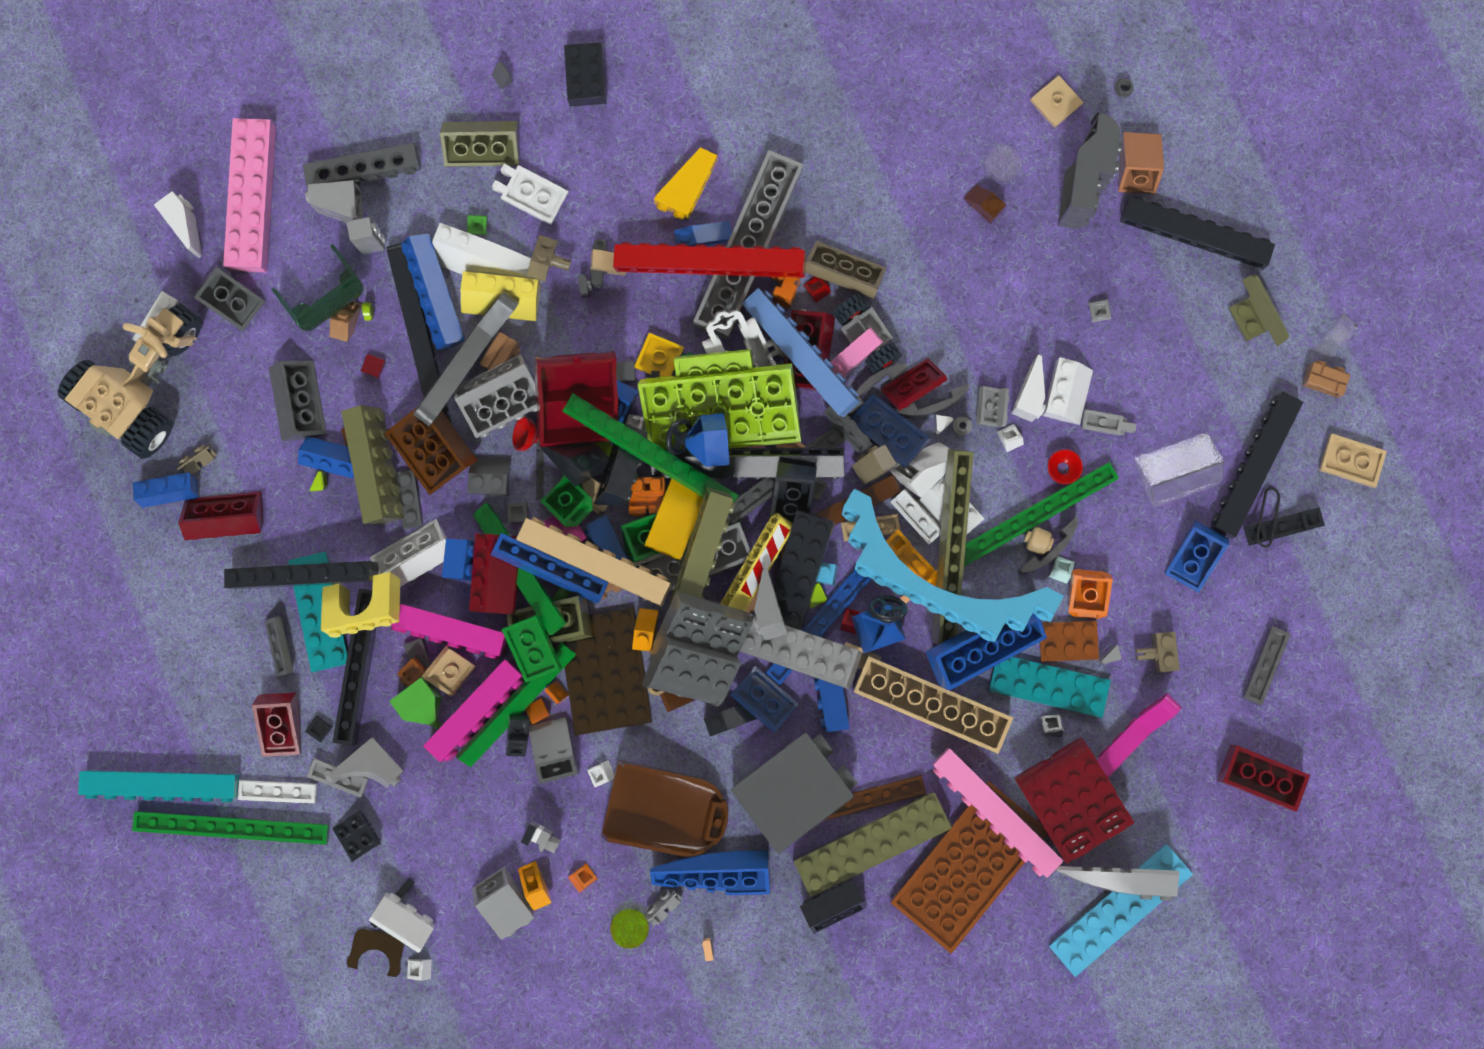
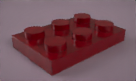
M927 358L880 389L900 411L936 387H939L948 379Z

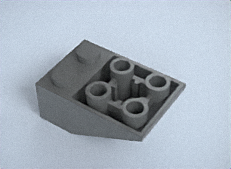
M566 717L528 727L539 784L580 773Z

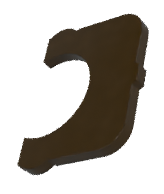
M361 929L354 935L350 956L347 958V966L358 969V961L363 953L368 950H379L389 960L390 968L387 976L397 977L401 972L400 963L404 943L390 934H385L383 931L376 932Z

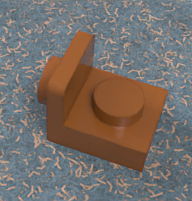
M414 657L397 674L402 684L409 687L422 678L426 669Z

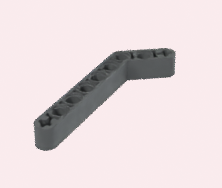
M503 291L470 332L413 413L414 416L426 425H431L491 338L513 313L519 302Z

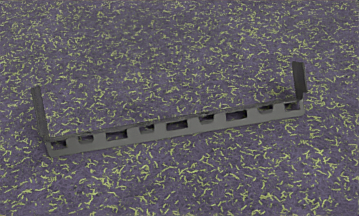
M539 437L538 443H536L535 500H542L544 498V488L541 489V486L544 487V470H541V467L544 468V452L541 451V448L540 452L537 451L540 444Z

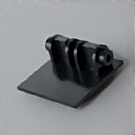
M361 811L356 812L333 828L334 833L352 862L380 845V838L377 837L375 832L372 833L374 828H369L371 823L367 824L368 820L365 817V813L362 814Z

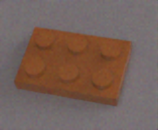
M1097 621L1042 623L1047 638L1039 642L1040 662L1099 660Z

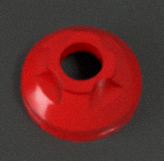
M523 417L515 424L512 444L515 450L526 451L534 443H537L538 431L531 418Z
M1067 449L1055 452L1047 464L1049 476L1059 484L1075 482L1083 470L1080 457L1075 452ZM1060 463L1068 465L1069 470L1066 474H1061L1058 471Z

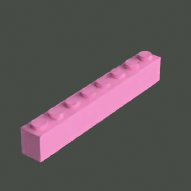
M947 748L931 764L934 767L933 772L940 779L944 777L948 781L947 786L954 793L958 791L963 795L961 800L969 807L972 804L977 809L975 814L983 821L987 819L991 823L989 827L997 835L1001 833L1005 837L1003 841L1011 849L1015 847L1019 851L1017 855L1025 863L1029 861L1033 865L1031 869L1039 877L1043 875L1048 878L1063 862L950 748Z

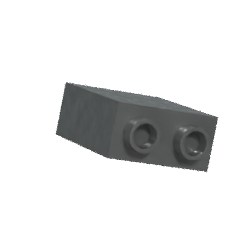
M804 733L730 789L777 854L782 853L854 798L850 789L858 783L844 765L836 771L833 769L826 758L834 753V751L821 734H818L811 740L808 734Z

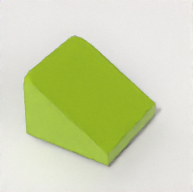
M325 471L317 472L310 492L326 490L328 488Z
M820 583L816 584L809 606L810 609L827 601Z

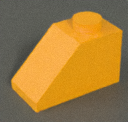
M639 608L632 649L652 652L656 638L659 610Z
M534 861L518 868L524 896L533 911L552 903L537 862Z

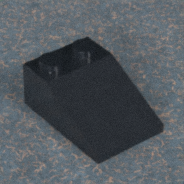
M592 442L540 447L575 487L603 473L610 459L598 445Z

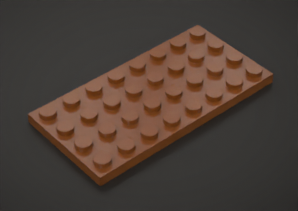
M990 781L986 782V785L1042 840L1048 835L1043 825ZM972 804L970 807L967 806L951 826L952 829L944 834L890 901L893 906L951 954L1025 863L1017 855L1019 851L1015 847L1011 849L1003 841L1005 837L1001 833L997 835L989 827L991 823L987 819L983 821L975 814L977 809Z

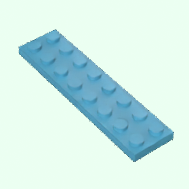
M1168 844L1163 845L1137 868L1179 871L1178 887L1193 875ZM1111 891L1048 946L1073 976L1076 977L1163 900H1160L1158 896H1152V900L1140 899L1139 895Z

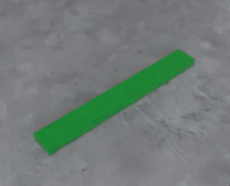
M485 503L472 514L484 534L500 535L503 533L510 536L489 503ZM518 568L516 584L536 615H539L548 634H555L567 624L537 576Z
M561 642L554 651L562 668L529 682H524L457 753V759L472 767L508 728L509 715H520L575 657L576 653Z

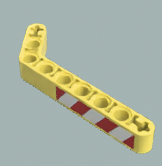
M779 513L771 516L720 604L746 611L759 589L763 569L767 568L768 571L770 570L790 535L793 523Z

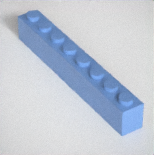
M757 288L742 305L833 410L844 418L860 403V400L857 398L859 394L852 387L848 388L846 386V379L839 372L836 374L832 370L834 368L833 364L827 358L824 360L820 356L822 353L816 345L811 346L808 342L810 338L803 331L799 332L797 330V323L791 317L787 318L784 315L786 311L779 303L775 304L772 301L774 297L770 292Z

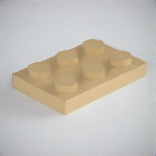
M1331 433L1327 440L1319 471L1376 488L1387 451Z

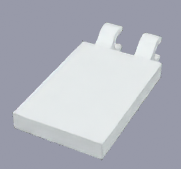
M503 164L500 170L502 171L501 173L511 177L507 186L495 180L492 190L502 194L501 200L552 225L569 191L519 165L515 170Z

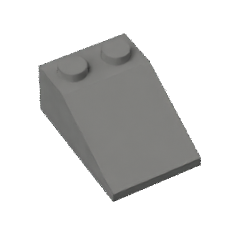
M764 568L762 571L754 609L756 617L753 618L758 634L763 635L764 640L787 634L767 568Z

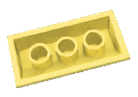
M463 271L460 289L461 313L484 316L504 291L519 302L516 309L509 316L510 319L536 321L541 284L537 279Z

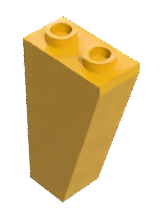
M700 147L655 196L654 203L657 205L656 208L663 212L668 210L674 213L673 216L680 220L684 218L689 220L718 161L717 155Z

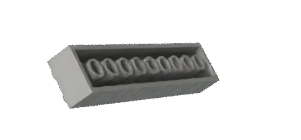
M768 150L726 247L733 248L735 245H741L745 248L762 246L764 249H769L803 172L802 163ZM713 275L694 318V326L706 331V324L714 319L718 311L730 312L738 310L742 312L744 307L742 303L748 298L757 276ZM721 315V320L718 321V323H722L723 325H725V320L728 319V317L725 318L723 315ZM733 320L732 325L728 329H715V335L729 341L738 320Z

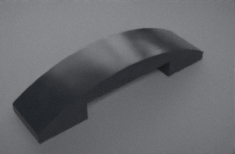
M1320 507L1277 518L1273 539L1325 526ZM1273 520L1261 523L1259 533L1261 543L1270 541ZM1258 524L1243 527L1248 546L1258 544L1256 540Z

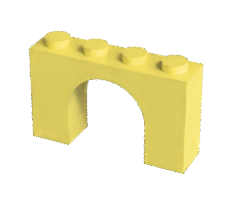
M391 572L373 576L371 602L362 613L355 616L350 614V590L340 583L323 587L321 631L330 637L336 638L346 633L355 634L360 630H373L374 627L391 626L392 623L399 622L400 578Z

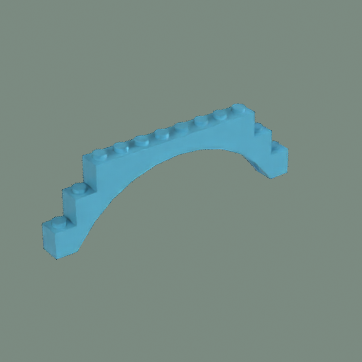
M854 489L843 507L842 515L850 522H856L848 542L854 548L863 550L855 566V570L861 576H868L874 579L877 584L891 588L894 593L910 598L915 604L926 606L929 611L945 616L948 621L962 625L967 631H974L980 634L987 641L995 642L1005 623L1011 629L1023 632L1032 613L1043 621L1051 622L1064 597L1048 587L1024 596L1001 600L975 599L945 591L933 586L913 573L898 559L885 541L876 522L871 497Z

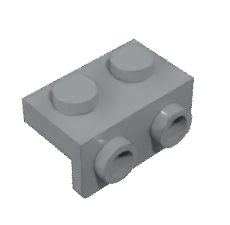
M979 387L977 425L995 428L1006 426L1009 402L1008 388Z

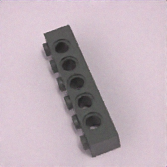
M414 143L302 164L307 188L308 184L352 180L356 185H359L361 181L375 182L380 180L379 178L381 177L395 178L398 177V174L412 175L417 170H421L418 151ZM398 159H403L402 164L395 165ZM379 163H385L383 168L377 169ZM366 166L364 172H359L360 167ZM348 170L346 175L340 176L341 171ZM325 173H329V177L323 180L322 176Z

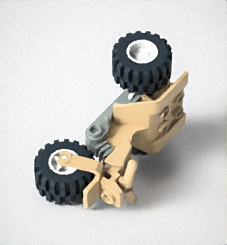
M178 304L169 310L163 308L158 316L150 317L147 320L146 328L124 323V330L142 335L129 353V363L134 366L132 373L130 374L124 368L97 366L90 360H83L65 374L58 387V397L76 411L83 412L91 418L89 425L98 433L107 437L113 435L118 440L121 438L122 445L140 459L150 457L167 441L173 425L171 420L155 408H145L153 393L149 386L153 381L159 384L160 382L156 377L164 373L168 367L166 361L162 358H166L168 354L178 356L194 344L202 328V319L184 305Z

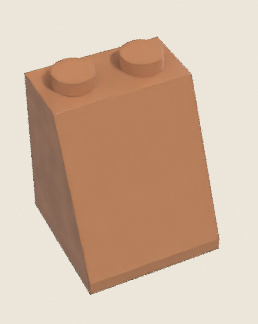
M1124 132L1121 139L1122 149L1119 157L1118 192L1156 194L1164 171L1161 134Z

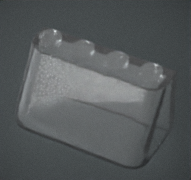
M1204 433L1176 442L1173 445L1159 448L1156 451L1142 454L1135 458V466L1149 502L1152 506L1156 507L1218 485L1223 479L1224 460L1209 435Z

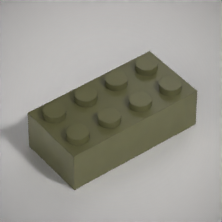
M576 596L553 602L567 624L553 635H549L546 630L552 645L592 637L586 598ZM532 607L515 610V614H507L508 626L534 616L536 613Z

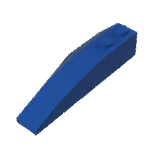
M768 850L709 853L672 861L650 869L652 885L673 888L681 885L685 886L688 890L703 888L707 889V892L710 893L718 890L725 891V895L770 894Z

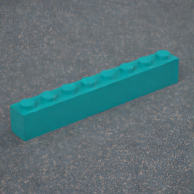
M85 770L79 771L78 795H85V799H97V795H104V799H117V796H124V800H136V796H143V800H155V797H163V801H174L175 797H182V801H194V798H201L203 802H212L214 798H221V802H233L234 798H238L240 774Z

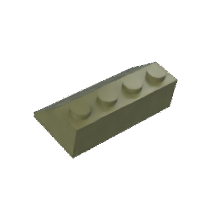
M518 121L442 122L440 138L444 167L519 165Z

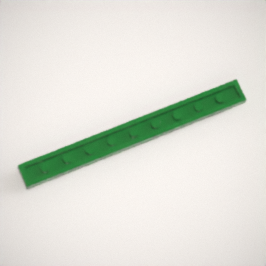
M574 393L564 407V413L704 498L707 487L730 494L733 502L739 496Z
M1111 463L1103 465L966 543L964 567L1118 480L1119 477Z
M135 811L132 831L327 845L329 824Z

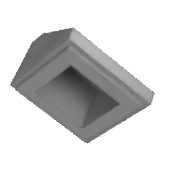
M1114 645L1099 660V664L1121 660L1122 657L1118 645Z

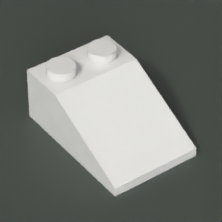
M172 191L155 203L154 206L186 248L200 258L202 252L196 217L191 211L194 208L181 194L176 195Z
M1040 355L1033 360L1011 414L1033 422L1036 418L1039 419L1046 407L1043 404L1045 389L1042 356Z

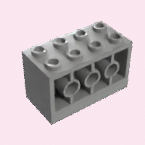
M521 354L459 384L453 393L455 401L476 438L485 437L496 428L501 429L507 426L508 422L514 419L519 420L530 411H537L535 380Z

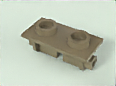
M201 444L194 450L195 454L190 457L186 455L178 461L177 470L182 468L183 471L181 473L190 472L193 475L201 469L197 462L200 461L203 466H206L215 460L217 454L213 449L209 450L210 444L206 446Z

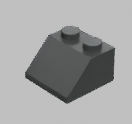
M476 457L478 461L471 465L469 469L467 492L471 495L509 496L511 458Z

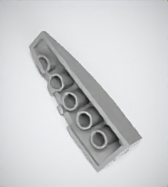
M1058 866L1055 869L1056 872L1087 885L1117 893L1139 895L1140 899L1152 900V896H1158L1160 900L1172 901V897H1177L1179 871L1129 869L1125 871L1121 868L1105 870L1101 867L1085 869L1084 867Z

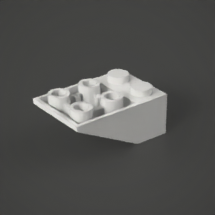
M940 442L923 448L906 468L897 462V465L891 468L890 471L903 486L922 498L946 474L947 454L950 448Z

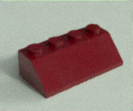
M792 310L791 318L797 323V330L799 332L803 331L810 338L808 342L811 346L816 345L822 352L820 356L824 360L826 358L829 360L835 317L824 312ZM785 354L783 364H792L795 388L817 391Z
M261 491L185 500L178 521L184 540L261 533L263 527Z
M475 533L469 611L515 614L518 567L490 555L499 535ZM509 536L513 539H517V536Z

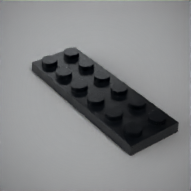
M800 509L796 512L774 585L784 624L798 630L803 629L835 524L832 520Z

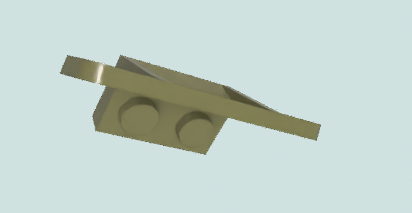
M1253 274L1242 280L1250 297L1229 307L1228 310L1245 342L1269 331L1276 346H1279L1289 339V333L1259 277Z

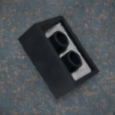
M845 880L838 884L839 887L833 890L831 888L826 889L820 893L821 896L815 899L810 897L803 901V905L800 908L813 934L866 909L853 880L850 882Z

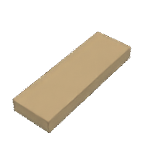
M898 514L876 517V522L883 536L893 534L897 529L901 532ZM841 522L844 542L849 540L850 533L856 522Z

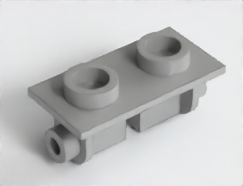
M670 887L660 894V898L655 903H651L646 908L644 916L653 926L659 925L668 916L665 909L668 908L672 912L681 903L683 898L679 893L675 892L673 887Z

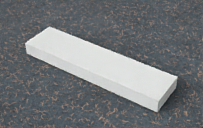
M239 780L238 800L316 803L318 784Z

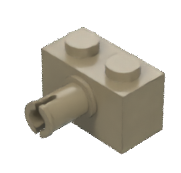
M539 235L530 260L528 277L545 282L549 269L552 266L569 271L572 260L555 255L558 240Z
M876 445L868 449L867 453L857 457L858 461L852 467L861 483L865 485L877 479L897 464L886 445L879 448Z
M1175 632L1151 634L1152 648L1135 649V654L1143 653V655L1135 656L1137 661L1154 659L1155 673L1180 671Z

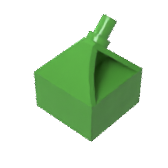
M424 678L418 679L389 701L402 720L433 726L436 730H439L442 726L437 717L441 695L434 685Z

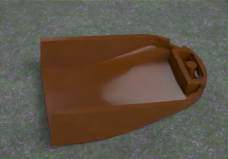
M618 760L600 836L607 842L679 856H697L715 846L723 837L728 823V808L719 790L706 780L661 768Z

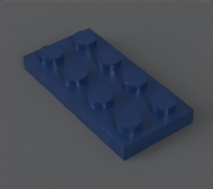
M874 394L850 417L851 420L856 422L857 427L862 433L867 435L869 440L877 445V447L886 445L893 459L904 468L931 441L928 435Z

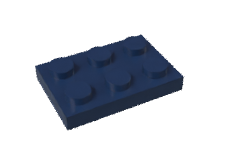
M756 666L730 694L773 733L779 729L799 705L798 702Z

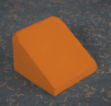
M555 681L545 689V692L556 704H560L569 696L568 692L558 681Z
M542 698L531 703L525 709L532 724L550 716Z
M587 863L568 876L579 893L598 879Z

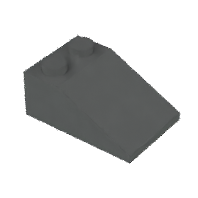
M216 265L193 295L195 299L241 331H244L265 302Z

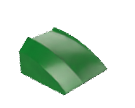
M565 475L548 495L540 501L565 527L578 526L593 510L591 496L580 485L575 487Z

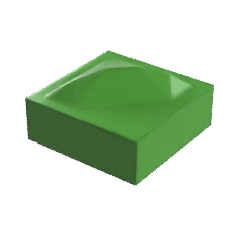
M467 215V233L486 235L487 216Z

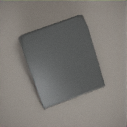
M498 62L492 76L499 87L503 89L513 83V80L503 63Z

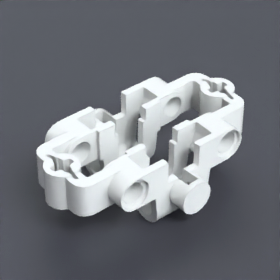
M738 310L730 312L718 311L714 319L706 324V331L710 338L701 343L707 354L727 352V350H724L718 335H715L714 330L717 328L728 329L732 325V321L737 319L739 329L745 339L743 341L746 349H751L754 366L776 365L772 357L781 354L773 339L765 341L754 317L745 321L743 315ZM721 315H723L725 318L728 317V319L725 320V325H723L722 323H718V321L721 320ZM773 345L775 350L769 352L767 348Z

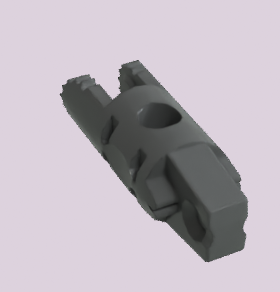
M595 239L593 249L607 251L606 240ZM590 269L593 287L595 289L602 288L604 275L607 272Z

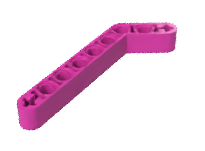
M1168 693L1142 710L1139 716L1134 718L1125 727L1126 730L1124 732L1121 731L1114 738L1112 744L1108 745L1098 755L1097 761L1107 777L1125 761L1150 733L1172 719L1181 710L1182 707Z

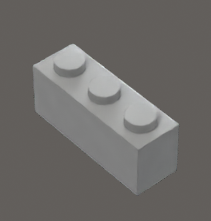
M370 217L347 221L350 241L362 255L385 250V234L381 232L376 222L374 223Z

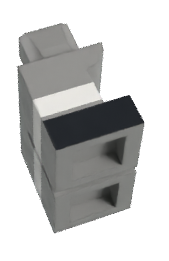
M532 821L521 843L528 846L533 841L539 844L540 852L546 849L554 853L561 840L552 836L553 831Z

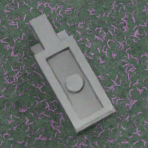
M1084 410L1081 429L1124 436L1125 432L1134 433L1137 424L1128 423L1127 418H1123L1120 415Z

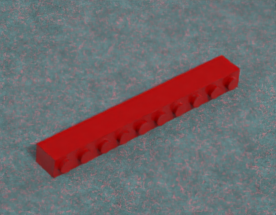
M622 242L621 244H615L613 267L616 272L805 278L806 253L800 247L783 249L782 247L773 246L771 249H764L762 246L745 248L741 245H735L733 248H728L724 245L707 247L703 244H697L693 247L686 244L669 246L666 243H659L658 245L639 243V245H632L629 242Z

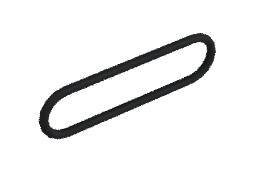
M1273 487L1267 488L1264 492L1256 533L1258 544L1264 548L1272 544L1280 504V494ZM1269 490H1273L1277 494V504L1269 544L1264 545L1259 540V533L1267 493Z

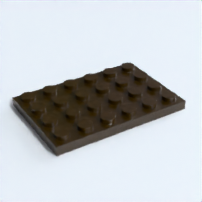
M634 609L590 615L592 637L564 643L576 653L575 657L564 667L575 736L652 723L647 689L642 685L644 671L640 650L632 649L636 625Z

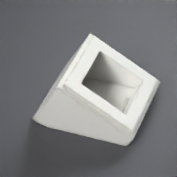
M1014 424L997 432L1006 452L1024 444L1023 437Z
M605 761L587 770L594 788L614 779V772L609 761Z
M408 959L407 979L420 981L431 979L432 959Z

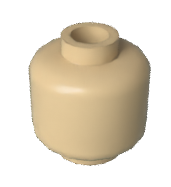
M1035 527L1032 531H1027L1024 541L1027 542V550L1043 555L1045 552L1049 553L1054 539L1051 532Z

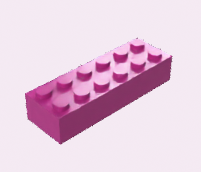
M400 604L399 622L391 624V630L406 633L408 630L411 636L424 639L426 635L429 636V641L441 644L447 641V646L462 649V646H465L466 651L480 654L483 651L485 652L484 656L493 659H499V656L504 657L508 646L503 632Z
M504 660L423 747L439 762L452 761L458 753L456 750L459 747H464L471 740L470 736L472 733L478 732L485 725L484 721L487 718H491L499 710L497 707L505 703L512 696L510 693L514 689H518L525 682L520 669L510 660Z

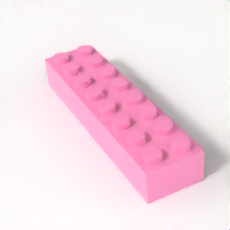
M233 118L223 266L229 271L267 272L276 126L269 119Z

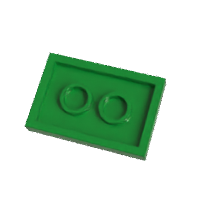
M538 614L502 629L525 683L562 668Z

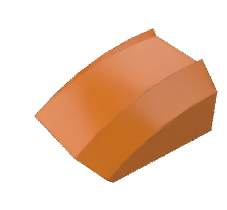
M1072 570L1068 613L1073 617L1100 619L1107 617L1113 581L1111 574L1103 571Z

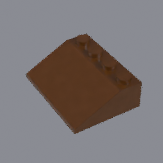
M415 408L384 434L428 494L431 495L478 460L442 410L431 425L428 426L413 415L416 410Z

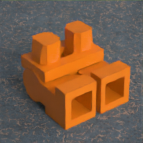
M770 277L778 281V286H776L773 292V302L790 309L796 297L800 278Z
M637 477L635 484L631 486L633 493L629 500L630 517L647 516V510H649V515L658 513L666 493L664 477Z

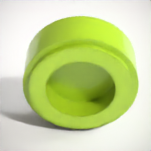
M362 302L364 320H373L374 313L371 302Z

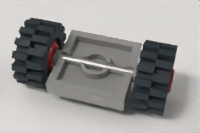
M858 293L844 301L832 313L840 325H845L841 330L850 344L869 328H872L883 341L869 355L870 357L865 360L871 372L875 374L894 363L902 354L894 342H891L894 340L873 307L866 311L869 305L862 294Z

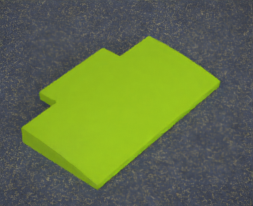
M751 349L674 357L676 376L640 379L638 383L646 432H648L647 438L663 449H667V431L675 420L685 418L690 421L693 427L700 415L724 413L728 448L801 442L792 364L753 367ZM685 424L677 426L679 431L682 432L687 429ZM673 434V435H672V447L674 448L675 435Z

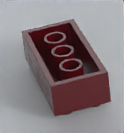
M1230 745L1217 781L1287 810L1297 812L1311 775L1240 746Z

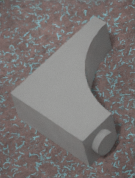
M371 738L331 771L326 777V782L331 786L341 779L361 776L373 779L387 789L391 785L393 787L402 780L401 776L404 771Z

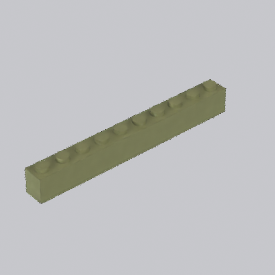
M948 449L936 587L961 596L974 452ZM934 613L931 641L938 645L958 634L959 624L948 621L945 616L939 613Z

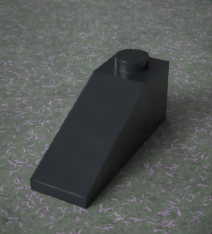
M740 704L703 719L711 737L757 718Z

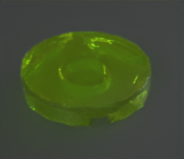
M627 908L621 910L614 916L611 922L610 933L612 939L623 948L632 949L640 946L649 934V923L646 917L636 909Z

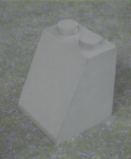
M353 180L308 184V191L305 193L306 201L317 213L345 223L363 218L362 191Z
M505 866L472 888L475 907L501 940L512 936L517 929L528 925L534 919L532 908Z

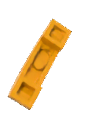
M897 529L886 540L887 544L898 559L913 573L936 586L937 571Z

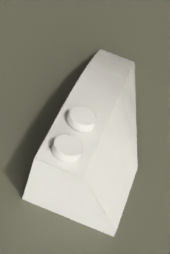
M439 223L432 244L440 267L462 275L463 271L534 279L527 276L531 258L478 236Z

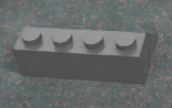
M279 361L268 367L281 440L297 441L306 439L307 436L317 437L326 435L314 362Z

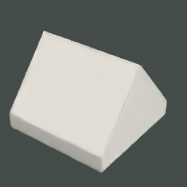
M936 415L935 433L940 434L952 423L953 418Z

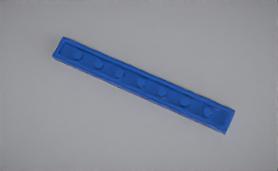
M854 569L802 631L822 637L872 578L868 576L863 577ZM773 663L765 674L780 686L793 670Z

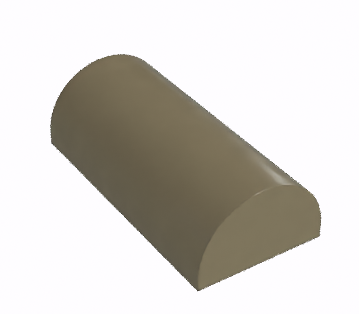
M818 241L815 242L809 254L805 273L859 294L861 293L872 299L875 298L886 271V267Z

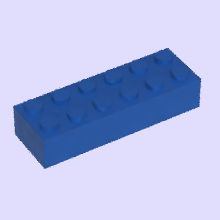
M1032 613L1023 632L1015 631L1005 623L996 641L993 642L983 639L980 634L974 631L965 630L925 652L938 685L950 691L1041 642L1047 636L1041 620Z

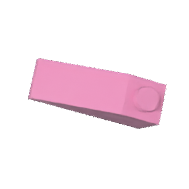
M869 328L831 361L834 366L832 370L836 374L839 372L846 378L883 341L872 328Z

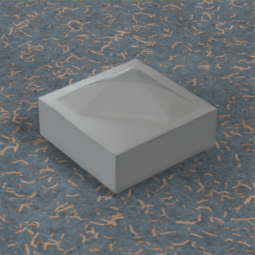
M1108 299L1089 303L1092 323L1111 319Z

